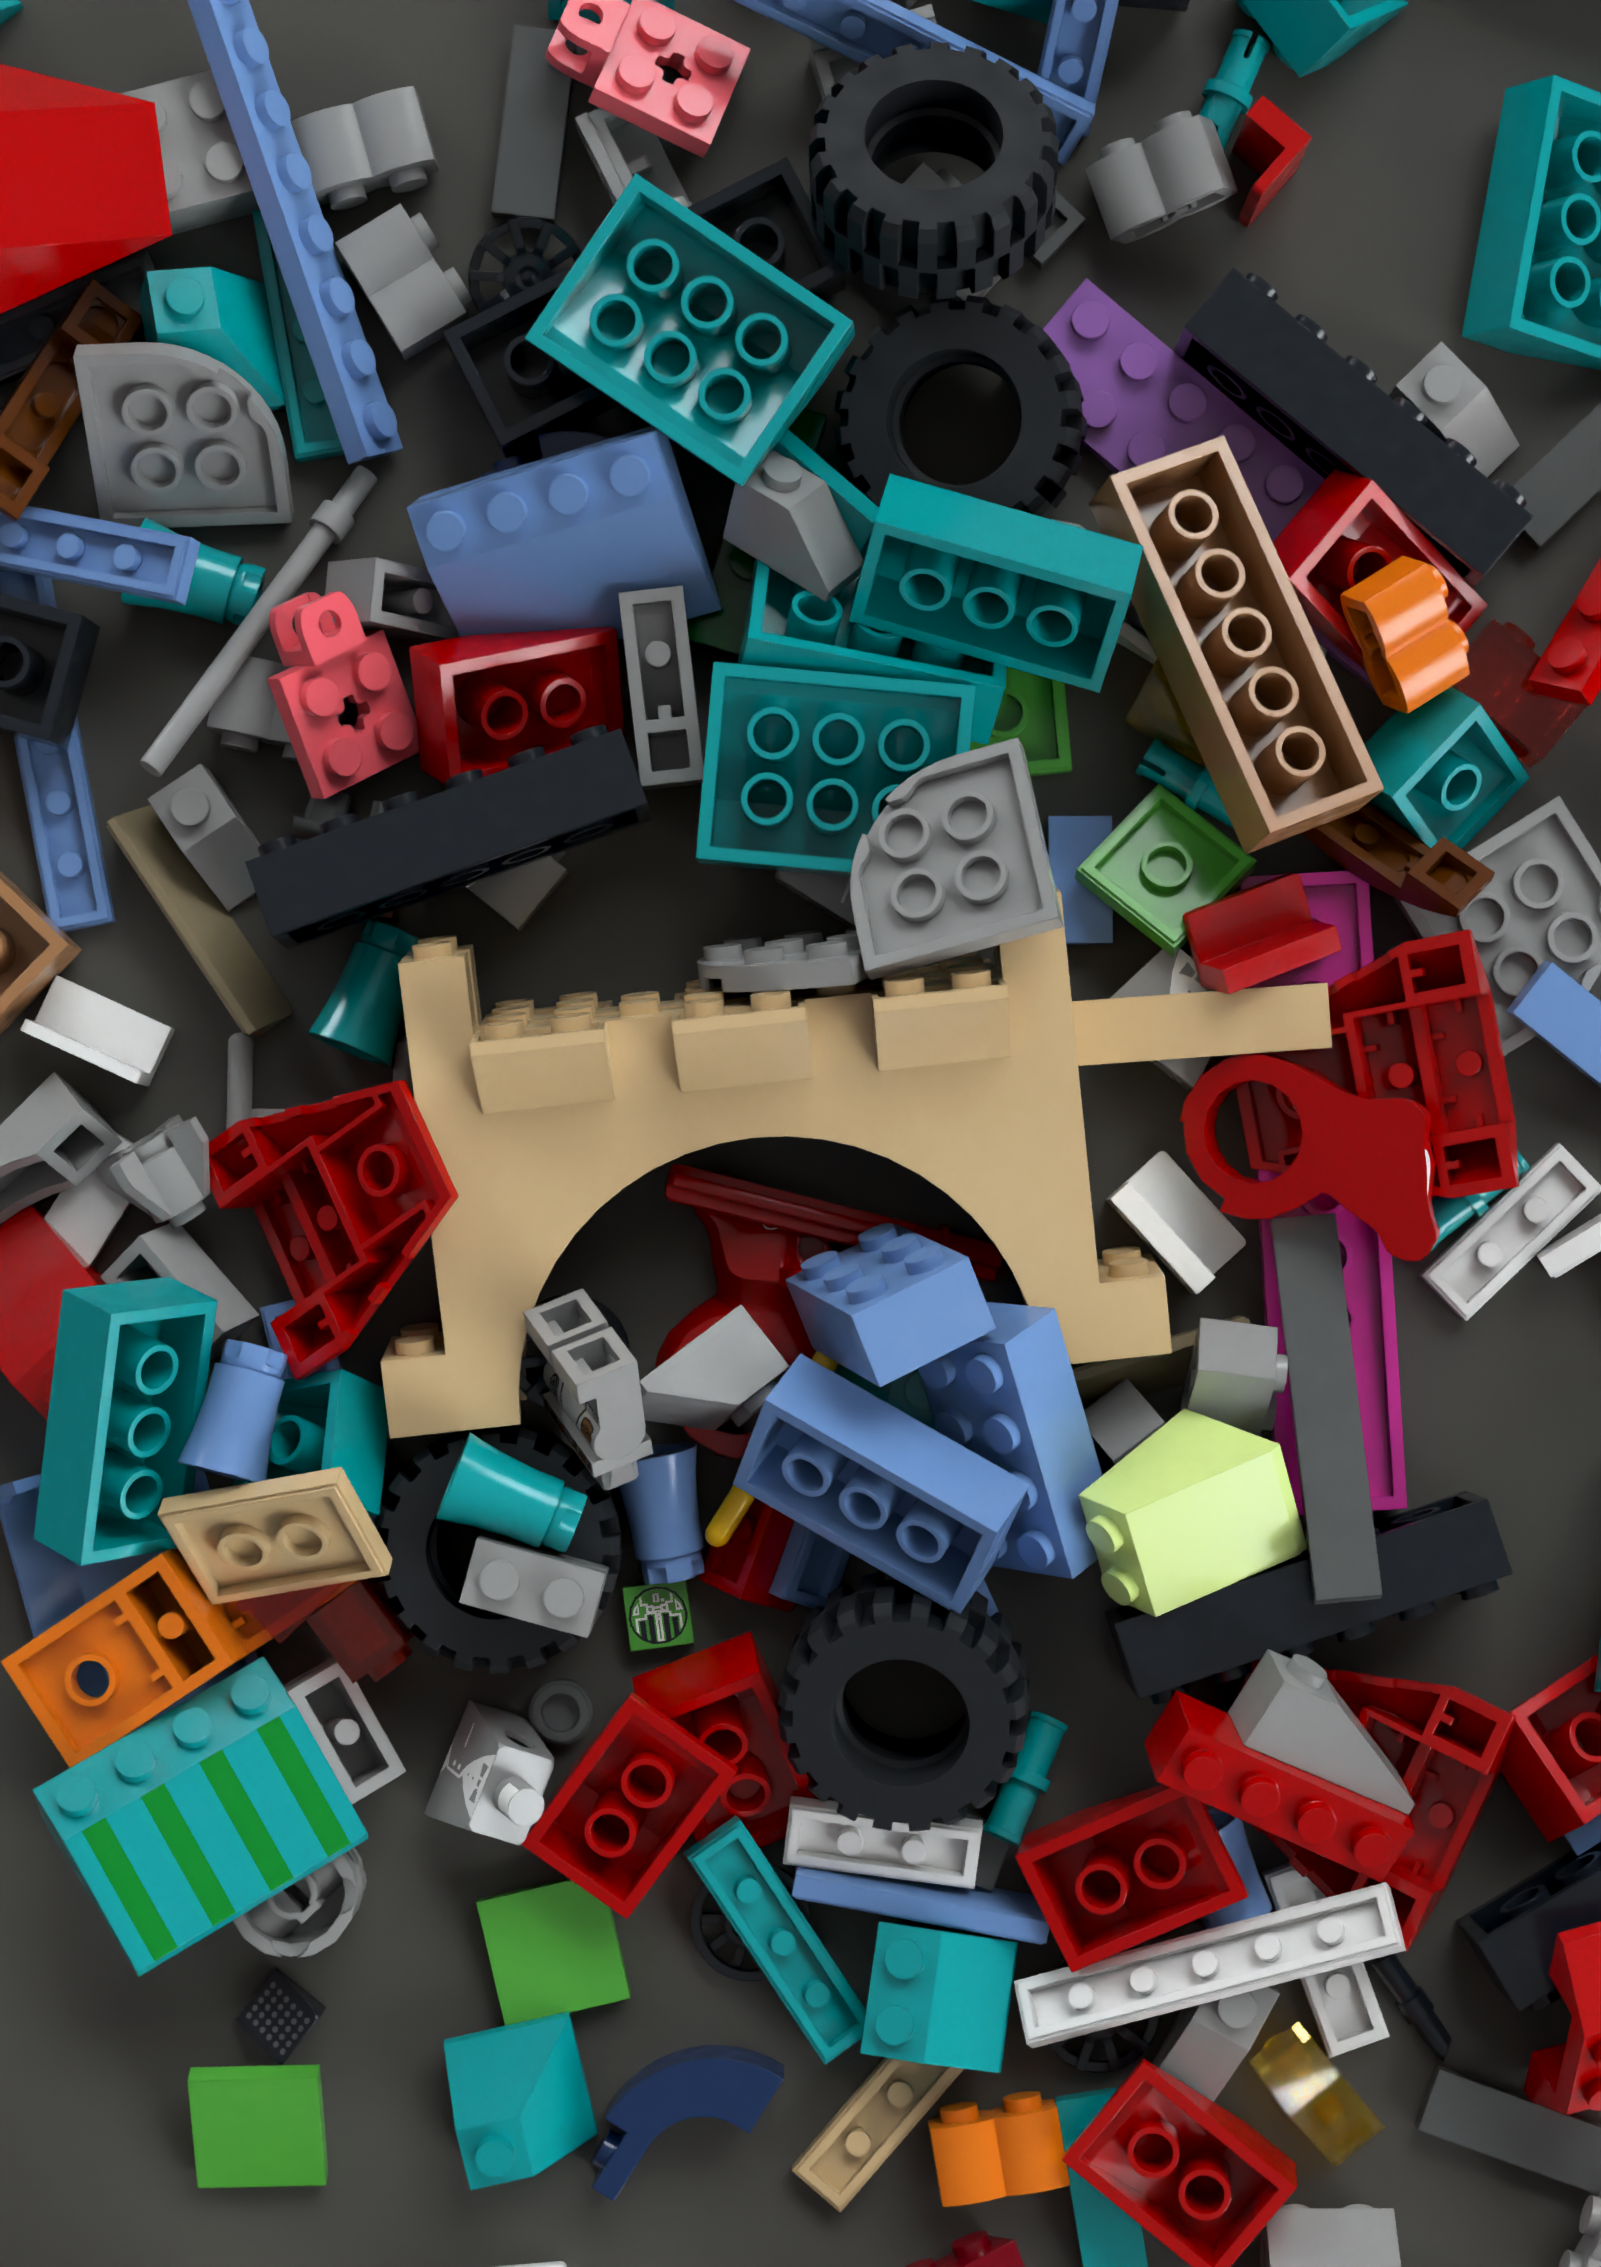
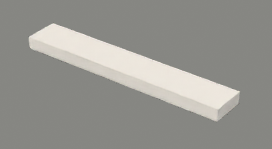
M1384 1882L1117 1953L1075 1972H1071L1068 1966L1014 1981L1026 2044L1031 2048H1036L1406 1951L1391 1888Z

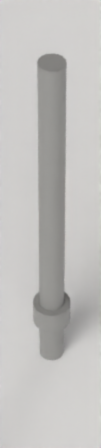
M358 465L332 501L324 500L309 519L311 526L309 532L139 761L146 771L156 777L162 776L270 629L269 614L271 609L292 599L331 544H340L355 524L352 517L378 482L377 477L369 469Z

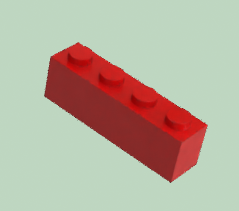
M1178 1690L1175 1691L1144 1741L1157 1782L1378 1882H1383L1415 1832L1408 1814L1244 1746L1228 1713Z

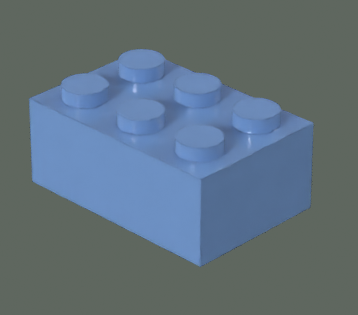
M884 1223L871 1227L858 1236V1244L840 1253L826 1251L817 1254L802 1263L801 1272L785 1279L812 1348L878 1387H882L997 1329L969 1257L898 1224Z

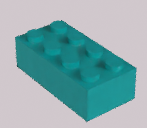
M889 474L873 525L849 621L1100 693L1132 597L1144 546Z
M171 1277L63 1289L33 1539L80 1566L177 1548L157 1514L163 1498L193 1493L196 1469L179 1464L177 1461L193 1430L206 1395L218 1300Z

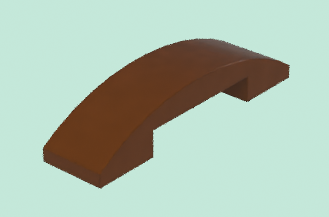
M91 279L68 308L0 410V512L13 522L19 519L48 473L50 467L47 465L82 411L73 359L76 345L129 343L142 323L141 314L94 279Z
M1365 804L1356 812L1302 832L1321 851L1363 881L1401 901L1438 914L1457 917L1492 881L1495 872L1445 837H1442L1430 848L1369 804Z

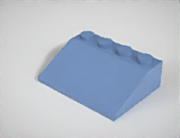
M652 426L422 495L407 507L427 570L460 637L477 634L613 627L617 630V640L623 639L618 593L682 585L687 620L722 609L669 438Z

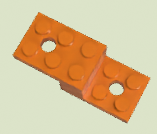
M178 1548L170 1549L159 1554L0 1662L69 1768L125 1737L184 1696L205 1685L360 1580L212 1605ZM95 1661L106 1669L109 1676V1685L102 1696H90L80 1688L77 1681V1673L83 1662Z

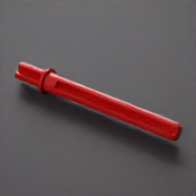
M681 1164L671 1166L665 1181L664 1197L668 1201L850 1247L858 1244V1236L871 1227L884 1223L898 1224L969 1257L976 1278L989 1282L995 1280L996 1270L1000 1268L1002 1255H1000V1251L995 1244L950 1233L949 1226L941 1224L938 1229H933Z

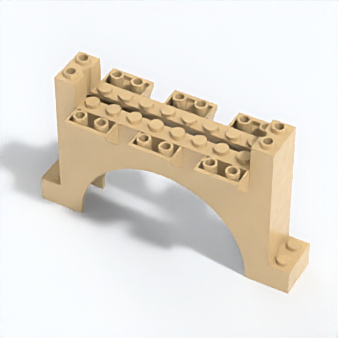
M1055 886L1064 924L1061 891ZM1065 926L993 946L994 964L990 959L982 960V957L978 956V951L942 960L940 961L941 964L921 966L874 980L867 978L854 985L763 992H723L720 981L714 983L715 988L702 990L700 989L699 979L686 982L685 992L675 993L674 1000L660 1001L659 991L636 992L621 995L619 1006L614 1007L612 1000L598 1002L597 992L595 991L560 995L556 1006L534 1008V1000L532 998L512 999L495 1003L496 1009L491 1010L492 1013L486 1014L483 1020L473 944L457 946L456 935L418 939V944L413 945L412 951H409L398 963L414 1101L419 1108L459 1197L431 1234L443 1331H439L438 1323L431 1322L404 1326L400 1328L401 1336L391 1337L380 1361L390 1439L520 1425V1400H527V1396L519 1387L522 1358L526 1357L528 1341L526 1339L527 1329L523 1312L535 1307L540 1291L554 1264L574 1235L600 1207L624 1187L654 1168L700 1149L749 1138L789 1136L823 1139L855 1146L886 1157L912 1170L944 1191L974 1218L994 1242L1015 1276L1025 1305L1055 1308L1071 1364L1172 1353L1165 1275L1151 1254L1141 1255L1140 1247L1123 1246L1103 1250V1259L1097 1260ZM524 1368L523 1371L526 1377V1368Z

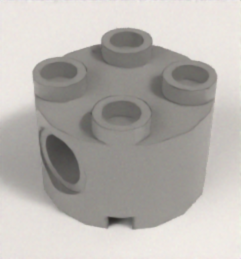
M355 1847L234 1919V1924L242 1937L264 1954L277 1957L282 1955L289 1957L298 1956V1958L317 1954L337 1941L360 1908L363 1891L367 1883L362 1858Z

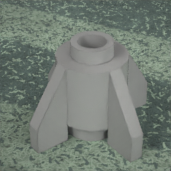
M178 1114L169 1118L155 1132L143 1137L125 1150H120L108 1156L96 1170L109 1189L150 1215L154 1223L169 1220L173 1228L178 1227L206 1210L202 1200L211 1193L209 1138L196 1116L183 1121Z

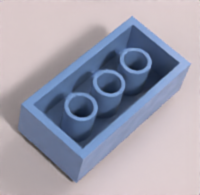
M986 1302L997 1329L918 1368L935 1421V1429L937 1432L1030 1484L992 1566L1074 1579L1098 1560L1094 1545L1086 1533L1087 1522L1078 1495L1100 1478L1102 1472L1055 1308Z
M801 1353L766 1397L732 1484L932 1601L961 1614L991 1569L1030 1484Z

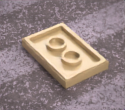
M342 1467L163 1498L157 1514L212 1605L389 1575L393 1560Z

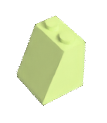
M1186 1408L1181 1410L1078 1495L1087 1522L1086 1533L1095 1548L1102 1572L1101 1582L1105 1591L1118 1604L1129 1605L1154 1617L1296 1557L1308 1548L1280 1444Z

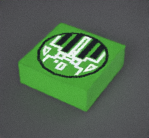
M687 1580L674 1583L652 1585L643 1583L623 1586L631 1652L692 1644L695 1642Z

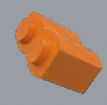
M1406 556L1399 557L1340 594V600L1347 624L1356 642L1362 649L1366 672L1383 705L1408 714L1470 675L1466 656V653L1469 652L1468 640L1462 629L1454 621L1448 620V610L1445 598L1448 596V588L1444 578L1431 564Z
M1023 2091L1004 2096V2106L990 2110H978L976 2102L953 2103L939 2109L940 2117L927 2120L942 2206L969 2205L1005 2196L1039 2193L1070 2185L1067 2164L1061 2160L1065 2150L1058 2108L1054 2099H1042L1041 2092Z

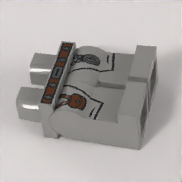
M583 1288L524 1311L527 1333L547 1359L543 1378L550 1391L542 1394L546 1411L603 1490H611L635 1480L639 1476L637 1460L653 1454L651 1438L645 1431L646 1425L637 1360L614 1329L608 1326V1321Z

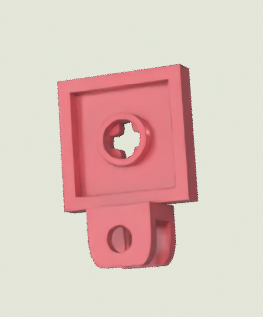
M569 0L545 53V57L554 68L563 74L593 88L588 100L589 103L704 158L751 48L654 0H632L631 4L623 0ZM584 9L594 11L599 16L601 23L597 24L579 16V11ZM569 40L587 50V53L584 55L573 54L568 50L566 41ZM658 66L672 67L683 78H677L673 84L667 83L662 79L664 70Z
M340 591L329 592L322 597L315 592H306L271 609L269 614L270 631L283 666L293 667L267 678L312 798L326 799L419 752L416 717L383 629L364 632L352 602ZM293 618H294L296 633H295V631H294V629H293V626H292ZM348 697L351 703H355L358 709L357 722L354 727L347 724L340 725L337 715L345 710L343 699Z

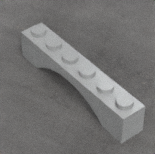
M55 1072L0 1125V1224L22 1209L46 1197L76 1188L122 1143L121 1139L95 1105Z

